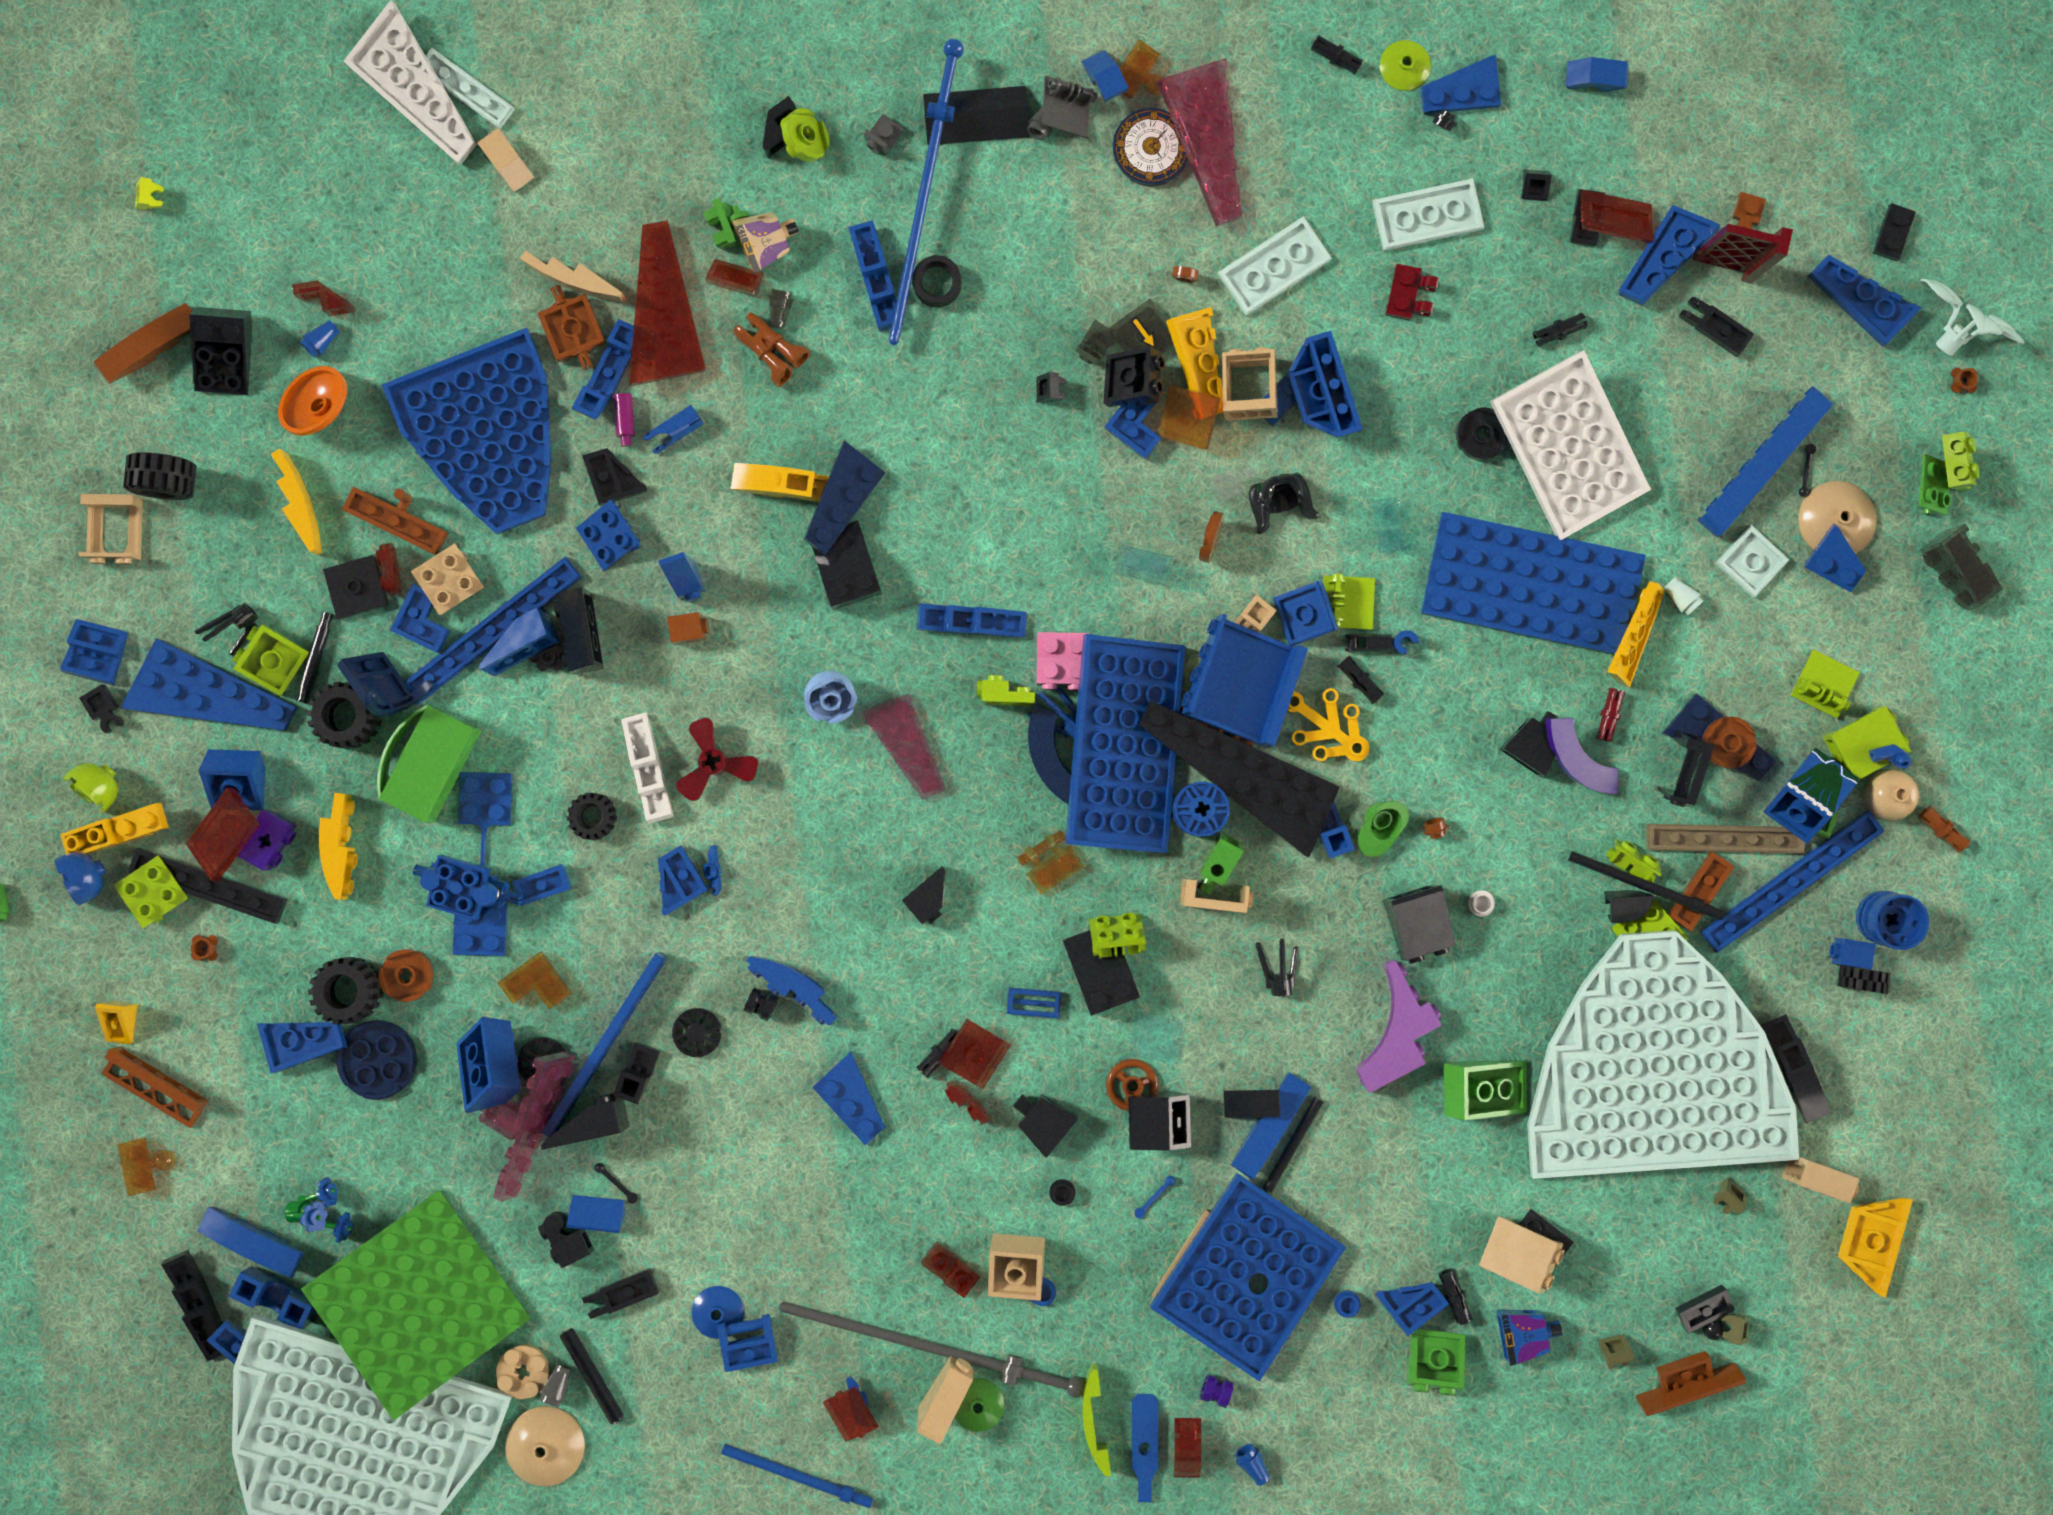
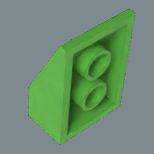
M1525 1060L1444 1063V1116L1465 1121L1527 1113V1062Z

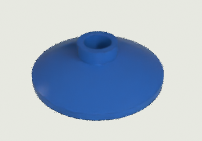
M724 1286L706 1288L696 1297L692 1306V1320L695 1327L703 1335L713 1339H719L717 1324L724 1322L726 1325L742 1322L744 1318V1306L740 1297L733 1290ZM719 1310L721 1317L718 1319L714 1318L712 1311Z

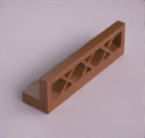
M122 1047L109 1049L104 1057L109 1062L101 1073L103 1076L189 1128L193 1127L209 1101ZM114 1065H117L127 1071L128 1076L119 1077L112 1073L111 1070ZM134 1077L150 1085L151 1089L144 1091L138 1089ZM129 1078V1079H130V1083H128L127 1081H125V1080H123V1079ZM156 1090L171 1098L173 1102L168 1104L161 1103ZM152 1092V1096H153V1097H151L150 1095H148V1094H146V1093ZM179 1104L194 1112L190 1119L181 1115ZM174 1105L175 1111L168 1106Z

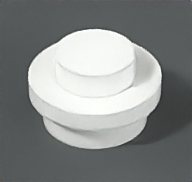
M1476 891L1468 899L1469 910L1476 916L1483 917L1489 915L1495 906L1493 896L1487 891Z

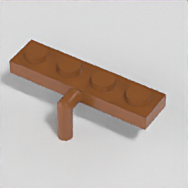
M352 487L341 510L434 555L439 554L449 533L406 512L412 501L411 494L402 489H396L394 496L400 501L397 507L358 488Z

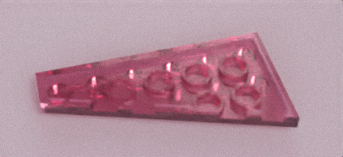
M1227 58L1162 78L1157 82L1216 227L1238 220L1242 216L1239 185L1236 183L1235 173L1237 161L1234 159L1233 152L1235 141L1232 110L1228 101L1229 80H1226L1225 70L1227 68Z
M564 1051L534 1058L532 1066L537 1068L536 1073L528 1079L526 1087L529 1088L530 1093L521 1102L511 1137L515 1138V1143L507 1149L505 1157L509 1159V1163L500 1172L493 1198L504 1202L516 1197L522 1186L520 1183L522 1176L531 1167L532 1159L530 1158L534 1150L542 1142L543 1136L541 1132L553 1115L552 1109L555 1102L561 1098L564 1092L562 1086L565 1079L571 1075L574 1069L573 1061L576 1055Z

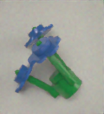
M329 1177L318 1181L319 1189L317 1193L299 1196L298 1201H291L287 1204L285 1208L286 1220L290 1223H300L306 1227L307 1232L321 1231L324 1227L334 1229L333 1235L336 1237L337 1243L345 1241L352 1232L353 1223L350 1220L349 1212L339 1216L337 1223L325 1221L328 1212L323 1210V1204L325 1207H329L337 1203V1188ZM317 1198L320 1200L314 1202L313 1204H309V1201Z

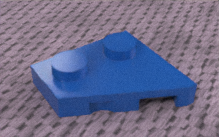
M1835 523L1832 524L1804 565L1805 568L1849 592H1852L1866 572L1862 562Z

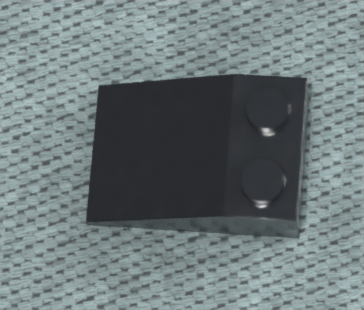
M858 520L848 523L825 555L812 547L822 582L833 610L883 594Z
M1090 930L1063 940L1091 1016L1140 998L1126 958L1122 955L1121 947H1117V956L1114 955V948L1112 947L1111 957L1099 958V956H1093Z
M613 1093L601 1095L600 1098L594 1099V1104L587 1107L543 1142L541 1150L623 1132L630 1127L625 1101L613 1096Z

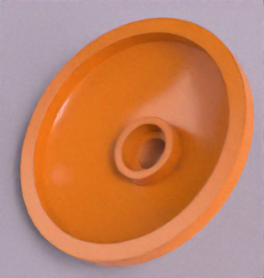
M318 366L296 377L284 391L279 403L278 418L282 427L291 434L306 436L317 433L329 426L340 414L346 401L347 384L343 375L332 367Z

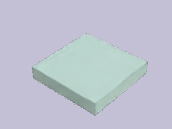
M1750 525L1715 564L1747 594L1755 598L1790 559L1756 528Z

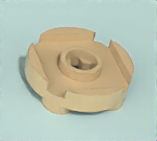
M520 1344L510 1348L501 1356L496 1367L498 1388L516 1399L535 1397L550 1377L549 1361H547L544 1353L536 1346ZM522 1365H526V1370L530 1372V1375H526L524 1378H520V1374L516 1372V1369L521 1368Z

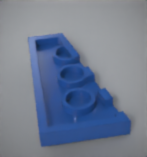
M1831 255L1826 256L1808 275L1812 281L1882 347L1922 308L1915 303L1910 304L1903 300L1902 296L1894 291L1889 292L1880 287V283L1870 278L1868 280L1859 275L1857 270Z

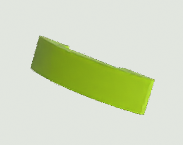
M1096 1363L1091 1364L1085 1380L1082 1396L1083 1426L1088 1447L1097 1466L1106 1477L1111 1476L1108 1447L1107 1443L1096 1444L1091 1397L1101 1396Z

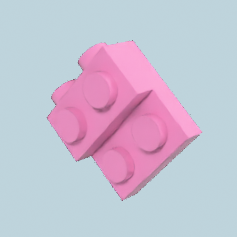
M1038 632L1037 685H1042L1043 690H1057L1058 685H1068V690H1079L1083 635L1090 633Z

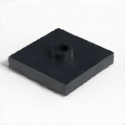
M374 555L323 569L336 619L340 620L389 606Z

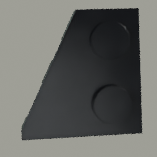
M608 448L582 455L599 506L606 504L610 499L616 502L647 492L646 486Z

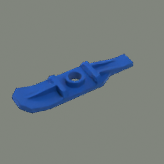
M1137 1394L1132 1400V1469L1138 1477V1502H1152V1478L1158 1469V1400L1152 1394ZM1144 1442L1150 1445V1449L1147 1452L1140 1450V1445Z

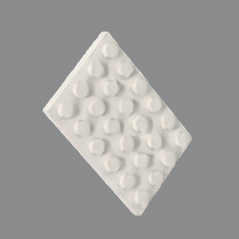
M1584 350L1577 352L1490 401L1555 536H1558L1559 540L1564 539L1651 490Z

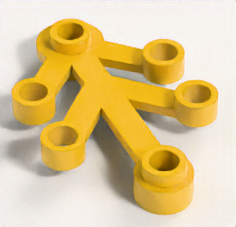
M1329 688L1322 693V700L1326 705L1328 720L1307 706L1300 693L1293 692L1292 697L1298 699V705L1294 707L1289 704L1287 711L1291 713L1299 712L1322 729L1308 732L1297 730L1293 732L1291 741L1294 745L1301 746L1306 742L1334 738L1342 745L1331 748L1324 746L1315 747L1312 750L1314 760L1321 762L1330 757L1345 755L1351 761H1361L1367 757L1369 743L1359 734L1357 717L1360 711L1357 705L1348 704L1343 708V716L1347 719L1348 736L1340 730L1336 705L1339 695L1335 689ZM1327 692L1334 694L1335 698L1333 701L1326 699ZM1349 707L1355 709V715L1353 717L1347 715V709ZM1297 733L1303 735L1304 740L1302 743L1295 741ZM1357 743L1361 746L1359 753L1353 752V744ZM1317 749L1324 750L1325 755L1322 759L1316 756Z

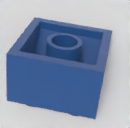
M208 749L198 771L211 809H264L265 764L261 751Z

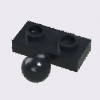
M1723 1285L1675 1308L1681 1324L1688 1334L1703 1327L1704 1335L1710 1340L1721 1339L1725 1331L1723 1324L1717 1319L1735 1311L1727 1289Z

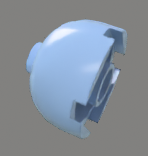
M832 670L822 671L814 675L805 686L804 704L807 713L814 720L819 721L820 719L827 721L829 724H834L845 720L853 713V707L857 703V696L851 680L846 675Z

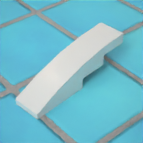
M645 712L621 719L629 760L634 770L638 794L642 799L646 821L650 824L674 817L648 714Z

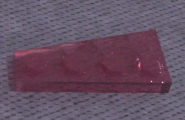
M909 693L860 712L922 800L947 791Z

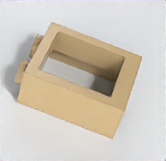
M1258 347L1251 351L1232 349L1229 352H1223V413L1225 420L1278 418L1275 349ZM1269 366L1270 398L1232 401L1231 368Z

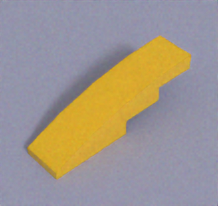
M278 449L271 456L285 476L276 482L290 502L282 510L308 550L319 555L322 553L319 527L311 499L287 452Z

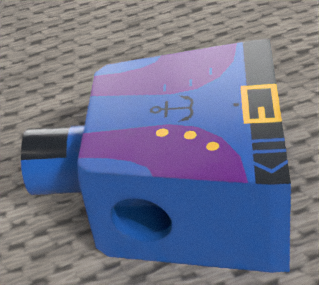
M1496 1310L1504 1358L1510 1366L1549 1353V1338L1562 1336L1560 1321L1545 1322L1544 1314L1539 1310Z

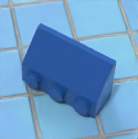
M482 1016L456 1043L466 1113L505 1104L521 1087L511 1021Z

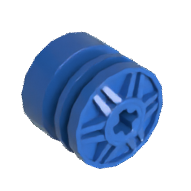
M1205 781L1194 782L1182 788L1174 797L1172 804V817L1177 827L1185 834L1195 837L1211 836L1220 831L1226 824L1230 813L1229 800L1224 791L1215 784ZM1198 802L1208 807V810L1204 812V817H1202L1201 813L1195 812Z
M1882 890L1870 893L1861 901L1856 912L1858 930L1865 939L1892 949L1907 950L1917 946L1924 940L1929 930L1930 919L1927 909L1918 899L1905 894Z

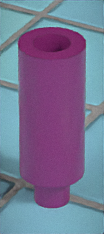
M614 394L616 437L621 439L622 447L632 446L631 437L635 436L632 394Z

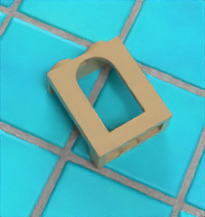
M81 494L80 504L88 507L86 552H79V556L89 559L91 564H106V560H115V564L131 565L132 560H141L143 498L133 494ZM104 508H129L128 544L123 553H107L103 548Z
M1182 879L1180 905L1247 913V908H1252L1254 893L1249 892V886L1241 885L1239 902L1195 897L1197 880Z

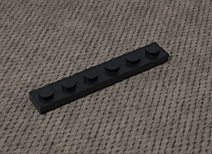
M136 848L127 873H133L159 855L184 893L274 924H279L287 898L142 848Z

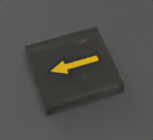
M1151 298L1108 329L1123 351L1151 346L1163 354L1174 346L1166 323L1167 320Z

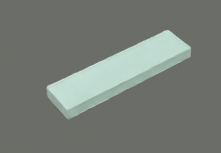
M431 47L425 56L445 90L495 127L501 129L515 108Z

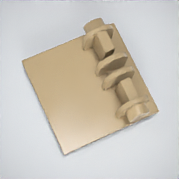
M455 543L411 571L439 615H442L484 588L467 562V556L463 551L459 550Z

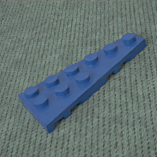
M157 638L121 706L122 709L285 731L298 708Z

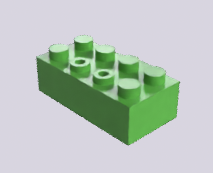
M426 705L415 711L394 731L382 753L377 776L378 799L425 823H435L482 730L434 706ZM417 723L411 737L402 748L397 764L389 777V766L397 744L407 730Z

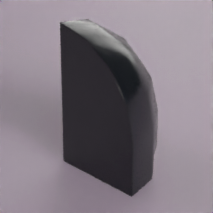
M1604 891L1605 904H1610L1608 918L1611 923H1627L1638 920L1647 913L1653 901V895L1643 891Z

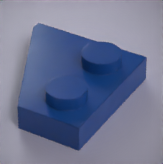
M682 845L658 859L661 877L662 914L664 916L709 890Z
M1433 1282L1412 1287H1401L1389 1291H1378L1375 1294L1407 1337L1449 1305Z

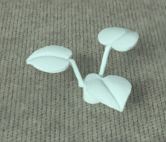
M1921 279L1919 281L1927 283L1938 296L1953 307L1950 320L1943 328L1946 332L1936 342V345L1946 354L1952 356L1963 344L1965 345L1978 334H2003L2016 341L2019 346L2025 343L2009 323L1992 314L1989 316L1984 315L1983 312L1971 304H1967L1966 307L1974 320L1965 328L1959 324L1953 327L1952 325L1960 310V306L1963 305L1961 299L1943 283L1930 279ZM1976 325L1978 329L1969 334L1968 331Z

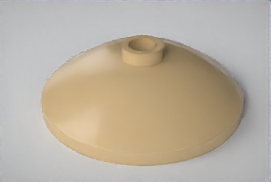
M1844 481L1826 482L1815 487L1804 498L1798 514L1799 529L1805 542L1810 548L1815 550L1832 524L1835 523L1853 548L1855 554L1863 550L1871 541L1877 523L1875 507L1869 496L1861 488ZM1841 513L1847 515L1846 521L1841 519Z
M538 1406L521 1414L511 1425L505 1443L506 1457L511 1469L523 1481L541 1487L554 1486L570 1478L580 1466L585 1451L584 1435L578 1422L568 1412L553 1406ZM538 1447H542L545 1450L544 1455H540L537 1452Z

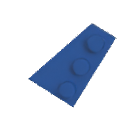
M851 1051L812 1088L861 1142L866 1145L885 1128V1125Z

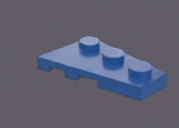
M1496 54L1422 86L1420 92L1423 114H1433L1435 111L1440 113L1442 109L1447 112L1500 107L1501 99Z
M332 1022L257 1023L270 1073H278L347 1048L341 1024L336 1025L332 1024Z

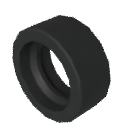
M932 255L924 258L917 264L913 272L912 283L915 294L922 303L930 307L941 308L950 305L957 299L961 291L962 279L958 266L951 259L945 256ZM942 267L951 274L952 286L945 295L932 296L923 289L922 277L930 268Z

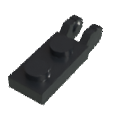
M1691 297L1688 304L1704 315L1700 319L1691 312L1682 310L1679 318L1694 326V329L1735 357H1739L1754 336V333L1713 305L1709 306L1700 299Z
M647 1268L603 1286L598 1291L582 1297L583 1303H591L598 1298H603L605 1306L594 1308L588 1313L589 1318L592 1319L605 1313L611 1314L655 1296L659 1293V1289L651 1269Z

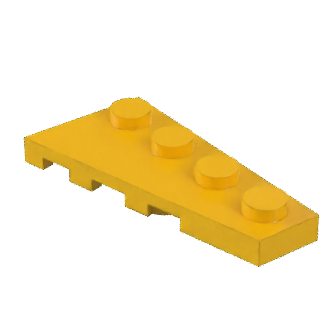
M1212 307L1177 316L1166 321L1199 420L1223 413L1222 381L1217 373L1219 357L1218 354H1215L1213 341L1216 339L1215 328L1211 326L1210 318L1213 316Z
M1649 581L1647 587L1642 590L1640 602L1607 672L1622 686L1629 688L1631 686L1663 599L1665 590L1659 583Z

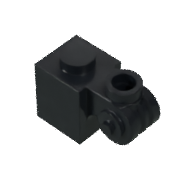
M555 1211L545 1218L543 1224L538 1226V1229L544 1240L549 1239L550 1255L556 1264L559 1263L562 1269L590 1255L595 1249L585 1230L577 1229L573 1232H566L563 1229L567 1224L566 1215L560 1211Z

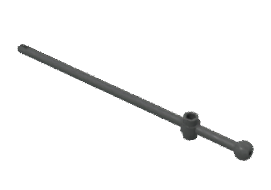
M782 1302L779 1305V1310L787 1314L947 1358L952 1356L956 1359H964L969 1364L1003 1373L1001 1381L1011 1385H1017L1018 1378H1024L1067 1390L1069 1396L1073 1398L1081 1397L1084 1392L1085 1381L1081 1377L1074 1376L1070 1379H1065L1022 1366V1357L1008 1354L1007 1360L1003 1362L787 1302Z

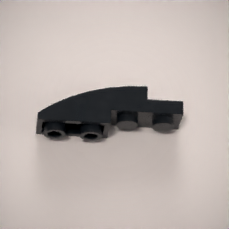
M1785 1014L1761 1024L1760 1026L1766 1034L1771 1049L1783 1072L1784 1080L1805 1123L1831 1114L1829 1104L1801 1039L1797 1037L1787 1015Z

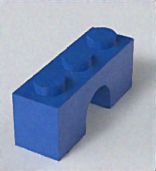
M253 1266L240 1272L229 1294L230 1298L251 1308L264 1306L273 1309L279 1314L276 1320L300 1329L309 1326L317 1313L301 1289Z

